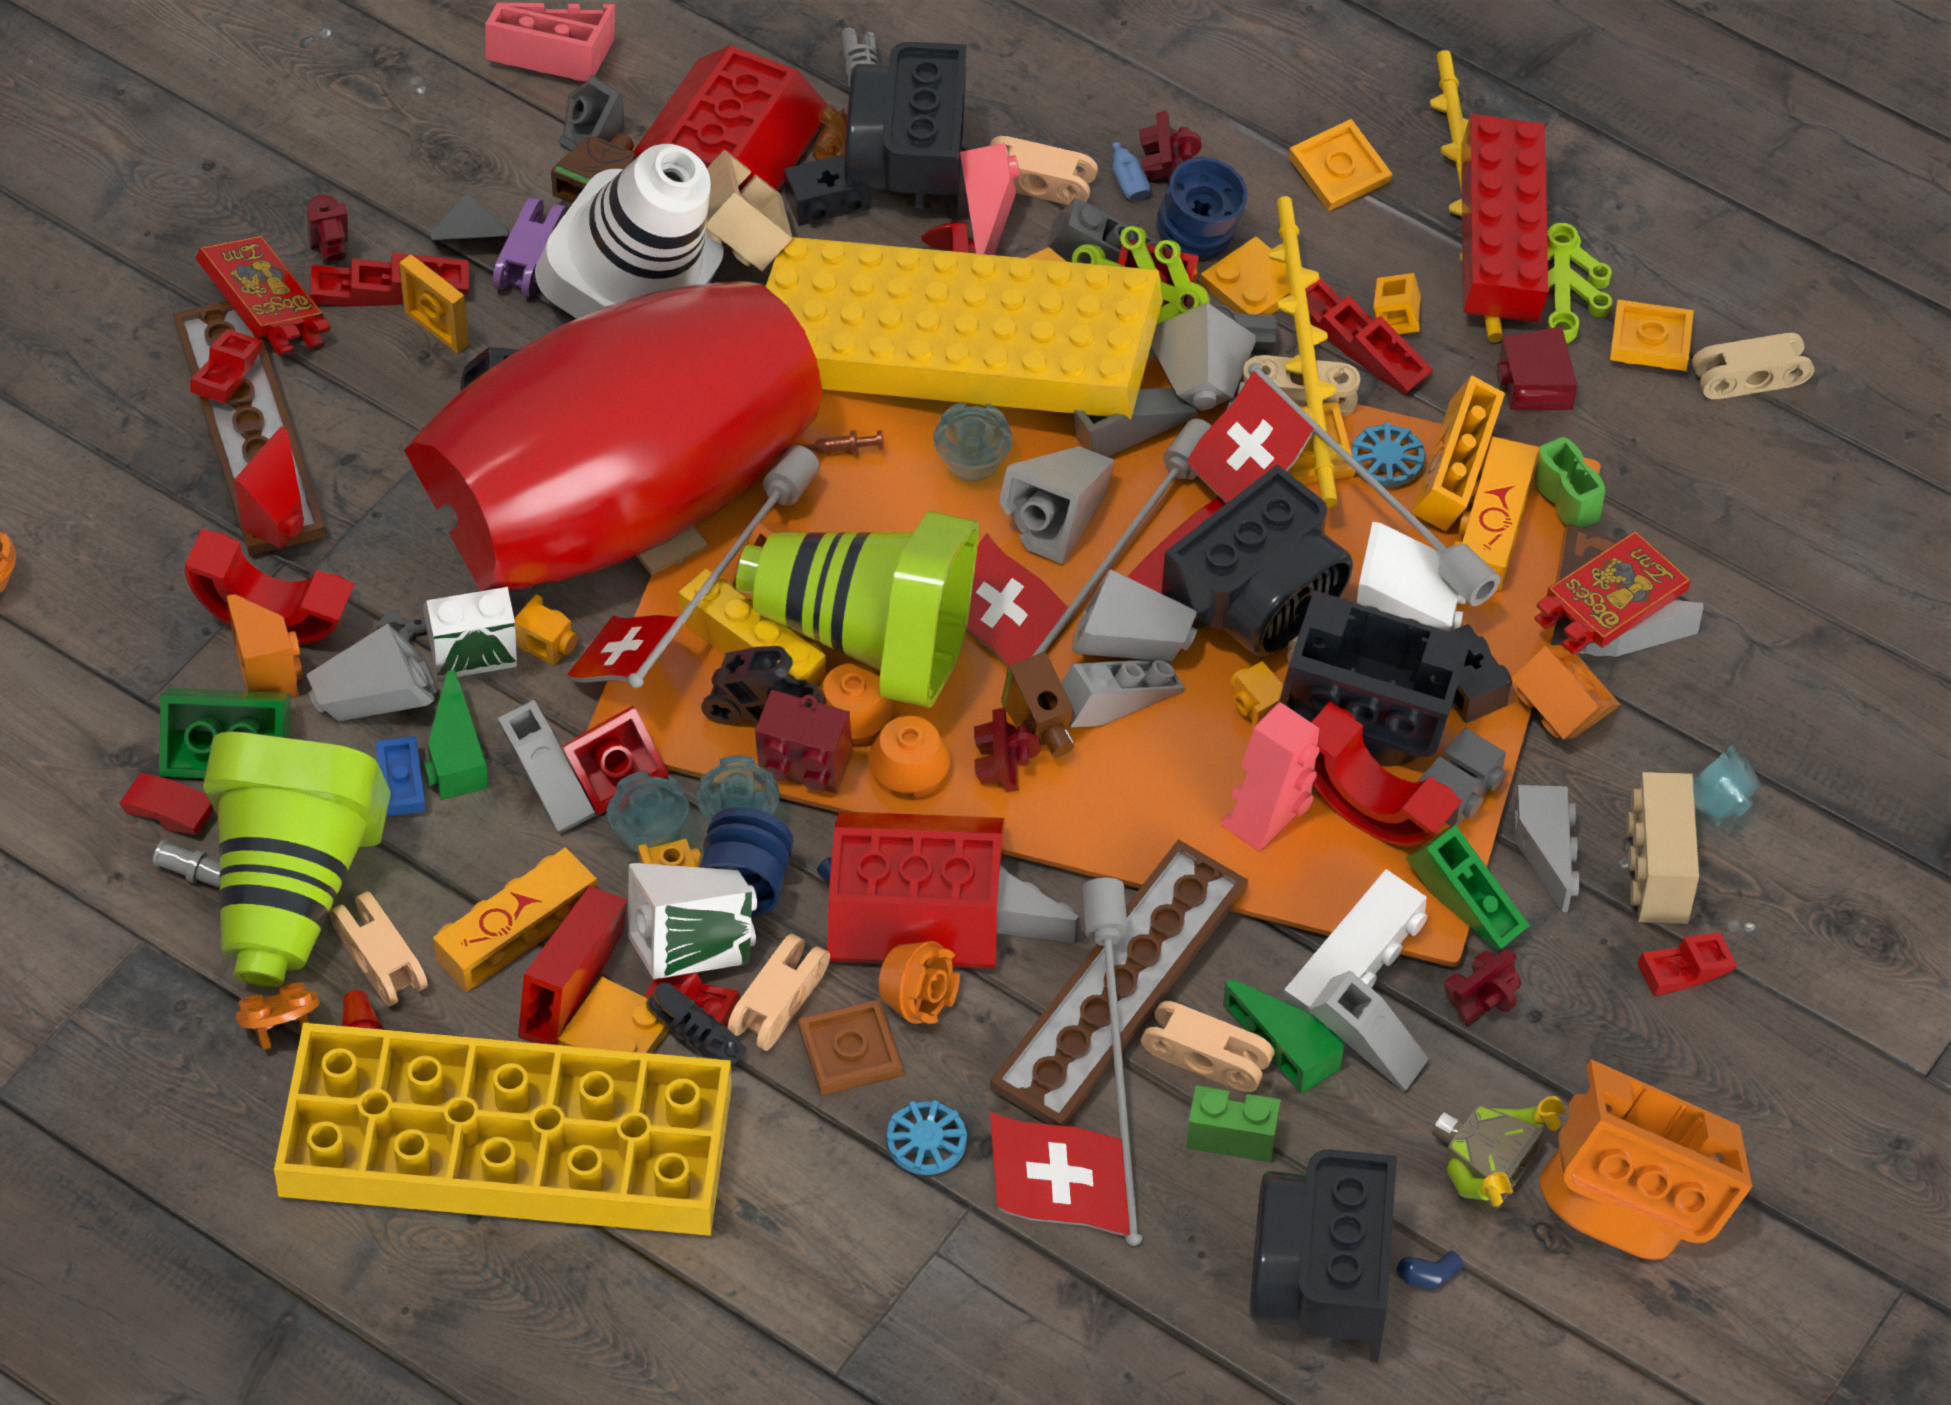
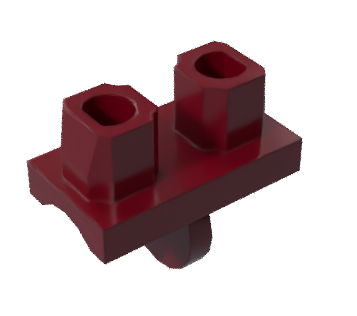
M1167 110L1156 113V125L1139 129L1140 141L1145 154L1160 151L1159 153L1142 157V166L1148 181L1167 177L1169 180L1176 167L1181 164L1180 158L1184 162L1192 159V156L1198 154L1202 148L1201 137L1197 133L1189 131L1188 127H1181L1178 132L1170 127Z
M327 194L314 196L307 205L308 242L310 249L319 248L323 263L343 260L346 258L343 244L348 241V213L345 203L338 204L335 198Z
M1004 707L993 709V721L974 726L975 744L980 753L993 750V755L974 760L975 774L982 785L1001 782L1006 792L1019 790L1018 765L1027 766L1030 763V759L1040 753L1041 741L1037 735L1029 733L1028 727L1019 726L1016 729L1014 725L1008 723Z
M1506 948L1498 955L1484 950L1474 958L1472 963L1473 974L1466 978L1461 974L1454 973L1444 981L1446 998L1456 1005L1459 1021L1469 1025L1483 1013L1490 1011L1494 1007L1503 1012H1509L1516 1006V997L1513 992L1519 989L1522 983L1515 969V960L1517 959L1515 952Z

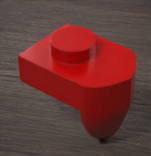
M967 222L945 223L927 231L921 236V241L937 249L976 254L974 241H968Z

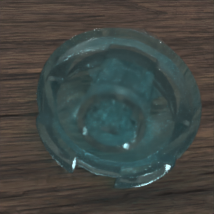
M961 402L953 405L942 414L941 421L934 431L933 440L938 454L950 473L963 480L978 481L990 477L997 471L1011 449L1013 437L1007 419L999 409L990 404H986V408L978 406L966 407V402Z
M1731 744L1723 751L1722 755L1708 765L1693 780L1695 815L1719 826L1730 815L1737 820L1754 804L1749 797L1761 784L1747 754L1742 755Z
M735 755L720 759V765L711 769L707 774L704 773L697 788L696 799L701 813L708 822L716 813L726 808L735 807L759 809L772 815L778 805L779 789L772 773L754 764V758Z
M648 771L631 774L618 782V791L609 801L607 807V819L611 828L631 850L638 853V845L646 844L647 848L679 840L688 816L689 801L676 779L669 775L668 780L661 777H649Z

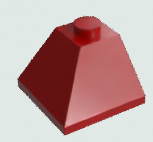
M280 426L237 475L234 483L241 529L281 549L291 537H296L304 524V516L288 430Z

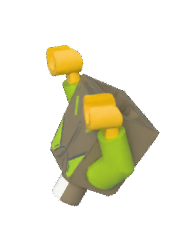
M1549 1096L1540 1101L1538 1106L1521 1109L1489 1108L1480 1105L1473 1110L1465 1123L1444 1112L1436 1122L1432 1135L1449 1144L1444 1167L1458 1194L1467 1199L1484 1200L1491 1207L1498 1210L1506 1197L1514 1192V1186L1539 1153L1543 1134L1541 1127L1546 1125L1551 1131L1558 1130L1561 1126V1121L1557 1115H1564L1567 1113V1110L1558 1097Z

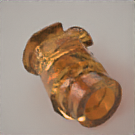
M828 104L818 115L819 120L825 126L820 131L815 146L812 149V155L816 160L840 155L845 140L847 113L844 109L838 111L834 105Z

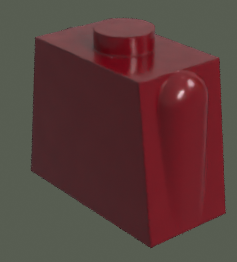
M1562 326L1502 338L1500 358L1497 363V380L1500 386L1505 385L1511 410H1573L1577 382Z

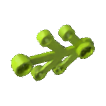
M1557 223L1547 230L1548 261L1554 258V267L1548 271L1549 290L1554 287V312L1549 317L1547 329L1562 326L1566 343L1569 344L1577 337L1579 329V318L1570 311V288L1589 303L1588 311L1592 316L1597 318L1606 317L1611 312L1612 298L1609 294L1600 292L1597 289L1606 288L1610 284L1612 270L1607 264L1599 263L1580 247V236L1572 225ZM1570 260L1588 272V282L1570 268ZM1596 274L1603 275L1604 277H1598ZM1596 303H1601L1605 306H1598Z
M1138 226L1126 227L1121 233L1120 240L1125 248L1131 249L1138 268L1157 270L1145 243V231ZM1133 230L1139 236V240L1135 245H1132L1128 240L1129 233ZM1163 240L1155 248L1156 258L1160 262L1167 264L1175 285L1174 287L1164 283L1160 278L1162 299L1170 303L1161 307L1157 325L1200 305L1209 303V295L1205 288L1200 284L1190 282L1180 258V246L1173 240ZM1094 244L1081 245L1072 255V262L1081 263L1082 255L1088 253L1091 256V264L1125 267L1106 259L1104 251ZM1167 244L1173 249V255L1170 259L1165 258L1162 252ZM1188 294L1194 298V306L1191 309L1186 308L1184 305V298Z

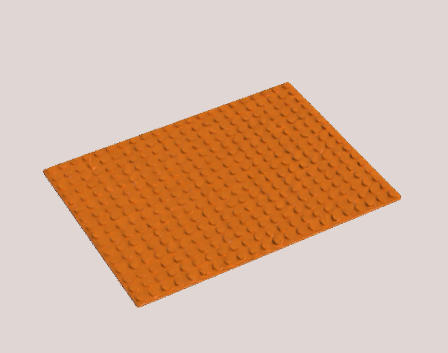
M1148 355L1140 389L1173 388L1158 357ZM1241 377L1233 397L1238 396L1240 382H1243V377ZM822 389L823 395L817 417L794 444H815V441L821 438L849 436L850 430H856L857 438L877 436V431L882 430L884 450H879L878 445L858 447L857 456H853L852 451L819 454L816 453V450L811 451L815 454L820 464L818 474L796 503L792 505L775 503L761 522L781 523L794 533L914 532L927 511L975 520L979 524L978 544L988 533L1006 555L1043 580L1069 607L1169 474L1163 460V455L1188 421L1109 456V458L1115 461L1107 493L1067 560L1060 564L1026 550L1019 538L1021 531L1011 514L1006 516L999 503L1006 468L1009 465L1077 446L1082 447L1076 438L1073 413ZM1229 400L1204 411L1194 407L1198 412V416L1193 419H1201L1213 425L1228 409ZM1357 404L1356 410L1352 414L1342 417L1351 449L1354 440L1365 428L1384 425L1385 422L1404 429L1406 427L1409 428L1423 442L1425 461L1418 477L1402 486L1384 487L1411 513L1442 424ZM1384 434L1377 435L1381 441L1384 440ZM1391 435V440L1395 441L1398 436ZM1496 436L1490 437L1486 452L1489 451L1492 438ZM1370 438L1364 441L1375 446V443ZM1404 439L1400 444L1401 446L1409 444V442ZM1361 448L1357 452L1358 456L1372 453ZM1416 449L1404 453L1418 456ZM1583 457L1584 464L1599 474L1600 463ZM1372 460L1361 462L1367 470L1373 465ZM1403 460V463L1410 470H1412L1417 464L1414 462ZM775 463L739 496L694 526L706 541L708 547L685 558L682 564L675 563L651 575L634 617L650 615L679 617L678 592L703 570L708 569L710 572H713L769 499L763 487V480ZM1400 469L1393 472V477L1404 475ZM1378 470L1374 473L1377 476L1387 477L1386 473ZM1355 471L1354 477L1334 479L1338 503L1334 507L1327 508L1325 534L1347 550L1352 557V574L1340 598L1357 603L1359 582L1372 522L1382 523L1433 549L1436 548ZM1535 473L1502 591H1495L1488 600L1480 605L1472 606L1466 600L1465 604L1458 603L1456 611L1463 612L1461 626L1469 623L1478 636L1484 637L1489 645L1492 656L1499 665L1502 664L1507 668L1511 678L1545 646L1551 645L1557 624L1556 622L1550 628L1544 629L1534 620V616L1542 612L1536 607L1537 603L1547 596L1548 588L1556 582L1563 534L1567 525L1558 516L1555 503L1544 497L1537 488ZM1478 474L1476 481L1480 482L1482 475ZM1198 475L1191 480L1174 479L1045 651L1060 682H1062L1072 664L1144 660L1077 654L1072 651L1074 644L1072 638L1085 607L1110 569L1127 577L1171 532L1199 509L1218 497ZM1319 482L1303 484L1321 498ZM1468 504L1465 510L1471 511L1473 504ZM1463 512L1447 531L1412 514L1447 548L1454 545L1455 540L1463 542L1464 534L1459 533ZM747 541L720 577L728 578ZM684 624L642 678L644 683L641 687L634 688L629 685L628 681H607L587 729L588 731L633 705L667 770L838 813L839 811L1005 818L1003 854L1096 878H1115L1121 880L1124 885L1141 888L1179 839L1248 879L1247 890L1231 909V912L1326 936L1332 934L1387 869L1427 897L1425 908L1427 920L1415 936L1408 934L1402 941L1400 954L1450 967L1459 965L1470 926L1428 890L1406 860V857L1421 845H1393L1366 834L1341 817L1322 798L1313 784L1311 792L1313 802L1309 809L1302 816L1296 815L1260 852L1221 826L1223 817L1227 813L1230 814L1236 806L1237 800L1232 798L1231 794L1234 786L1238 784L1242 787L1247 771L1241 768V764L1252 734V720L1248 715H1242L1234 704L1233 695L1235 689L1230 684V680L1240 669L1250 668L1263 661L1284 685L1289 661L1287 658L1288 646L1274 655L1257 657L1228 635L1224 629H1215L1208 625L1197 630L1194 640L1187 651L1180 649L1173 661L1168 662L1185 687L1182 693L1101 726L1069 727L1068 734L1074 743V748L1065 755L1053 757L1046 744L1041 746L1040 753L1036 757L1031 758L1027 766L1018 765L1019 790L1006 792L1001 782L982 785L975 774L974 760L993 755V750L980 753L975 744L974 726L993 721L992 710L1003 707L1001 698L1008 668L990 649L968 633H965L964 642L955 668L931 708L893 700L894 710L890 721L901 716H918L928 720L935 726L950 752V767L942 779L941 785L934 792L924 797L914 798V793L903 794L893 791V795H891L877 784L868 762L869 751L875 740L863 745H852V756L837 794L828 791L815 792L806 788L803 784L788 780H772L765 774L760 773L755 738L757 726L751 720L740 721L732 725L719 724L707 718L702 712V702L706 696L710 695L713 687L711 678L714 671L721 668L725 654ZM794 631L805 641L813 642L822 649L826 655V676L832 669L842 664L859 663L866 665ZM872 668L880 676L881 671ZM1513 681L1510 687L1507 706L1471 722L1465 723L1453 705H1451L1438 749L1434 755L1418 757L1404 765L1382 766L1386 771L1400 779L1418 782L1439 756L1449 762V759L1443 756L1444 750L1464 728L1469 729L1505 751L1503 769L1506 771V776L1502 784L1495 792L1489 790L1483 797L1482 805L1474 817L1471 819L1466 817L1458 826V829L1486 867L1488 866L1532 712V708L1527 706L1516 694L1515 689L1518 686ZM1006 711L1007 722L1015 726L1014 722L1012 721V719ZM1444 823L1443 826L1437 831V833L1451 826L1447 823Z

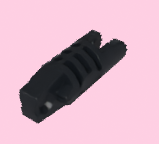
M661 982L660 985H657L655 991L645 1003L648 1011L667 1026V1029L671 1032L674 1031L677 1037L681 1040L684 1039L690 1047L693 1046L700 1055L708 1059L731 1060L732 1068L746 1050V1047L723 1023L716 1021L713 1015L706 1013L703 1007L697 1006L694 1000L689 999L681 991L671 986L670 983Z

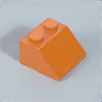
M235 594L226 596L234 646L246 690L291 693V698L299 697L297 680L304 679L298 656L300 655V649L295 631L287 632L283 616Z
M1562 645L1545 646L1511 678L1518 686L1515 689L1518 697L1531 708L1535 706L1544 716L1541 720L1542 724L1556 738L1560 736L1563 739L1576 738L1621 705L1577 654L1572 655Z

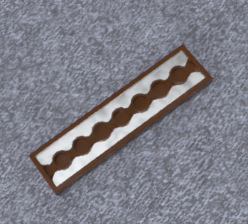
M228 300L173 313L175 327L191 377L209 360L210 346L227 328L256 338ZM257 337V339L262 340V348L241 385L225 404L198 395L249 556L280 548L241 529L234 479L280 426L288 430L304 516V524L296 537H291L282 548L327 537L325 525L262 337Z
M1179 839L1127 904L1128 933L1120 938L1118 943L1112 945L1122 1052L1248 888V879ZM1095 945L990 1080V1089L1050 1125L1066 1126L1114 1063L1104 945Z

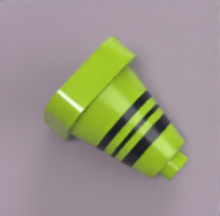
M927 511L914 532L771 533L764 547L751 544L745 546L738 565L736 590L737 592L753 595L754 612L881 671L879 692L882 698L931 708L954 670L964 642L978 548L979 524L975 520Z
M224 732L213 737L203 782V790L218 816L221 951L224 955L236 961L233 973L236 979L256 986L280 987L284 984L286 971L299 970L305 966L358 848L376 846L381 843L391 792L378 762L361 751L328 743L244 732Z

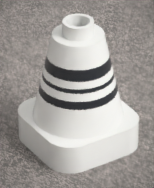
M659 144L645 150L624 169H608L596 174L555 227L536 263V281L545 297L578 319L606 306L649 293L696 284H709L722 261L724 248L723 242L717 243L706 234L711 181L708 170L700 158L681 146Z

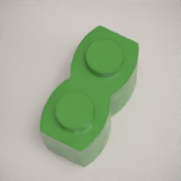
M1560 437L1539 446L1535 483L1542 495L1555 503L1560 519L1567 526L1572 524L1581 528L1599 522L1605 496V485L1599 474L1584 464V458L1579 448L1566 437Z

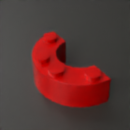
M204 528L201 529L185 563V577L192 593L219 620L231 626L226 596L235 594L283 616L287 632L295 631L299 645L318 642L335 630L355 583L345 580L340 575L328 574L320 570H316L313 577L304 581L288 582L273 578L259 571L248 562L242 553L240 541L234 540L224 533L212 532Z
M1331 701L1311 722L1319 728L1317 743L1319 753L1315 759L1314 771H1316V777L1313 786L1341 817L1366 834L1393 845H1421L1428 842L1462 803L1463 800L1457 797L1450 787L1439 783L1431 776L1421 782H1410L1386 771L1367 750L1362 737L1363 725L1356 721L1349 711L1340 709Z

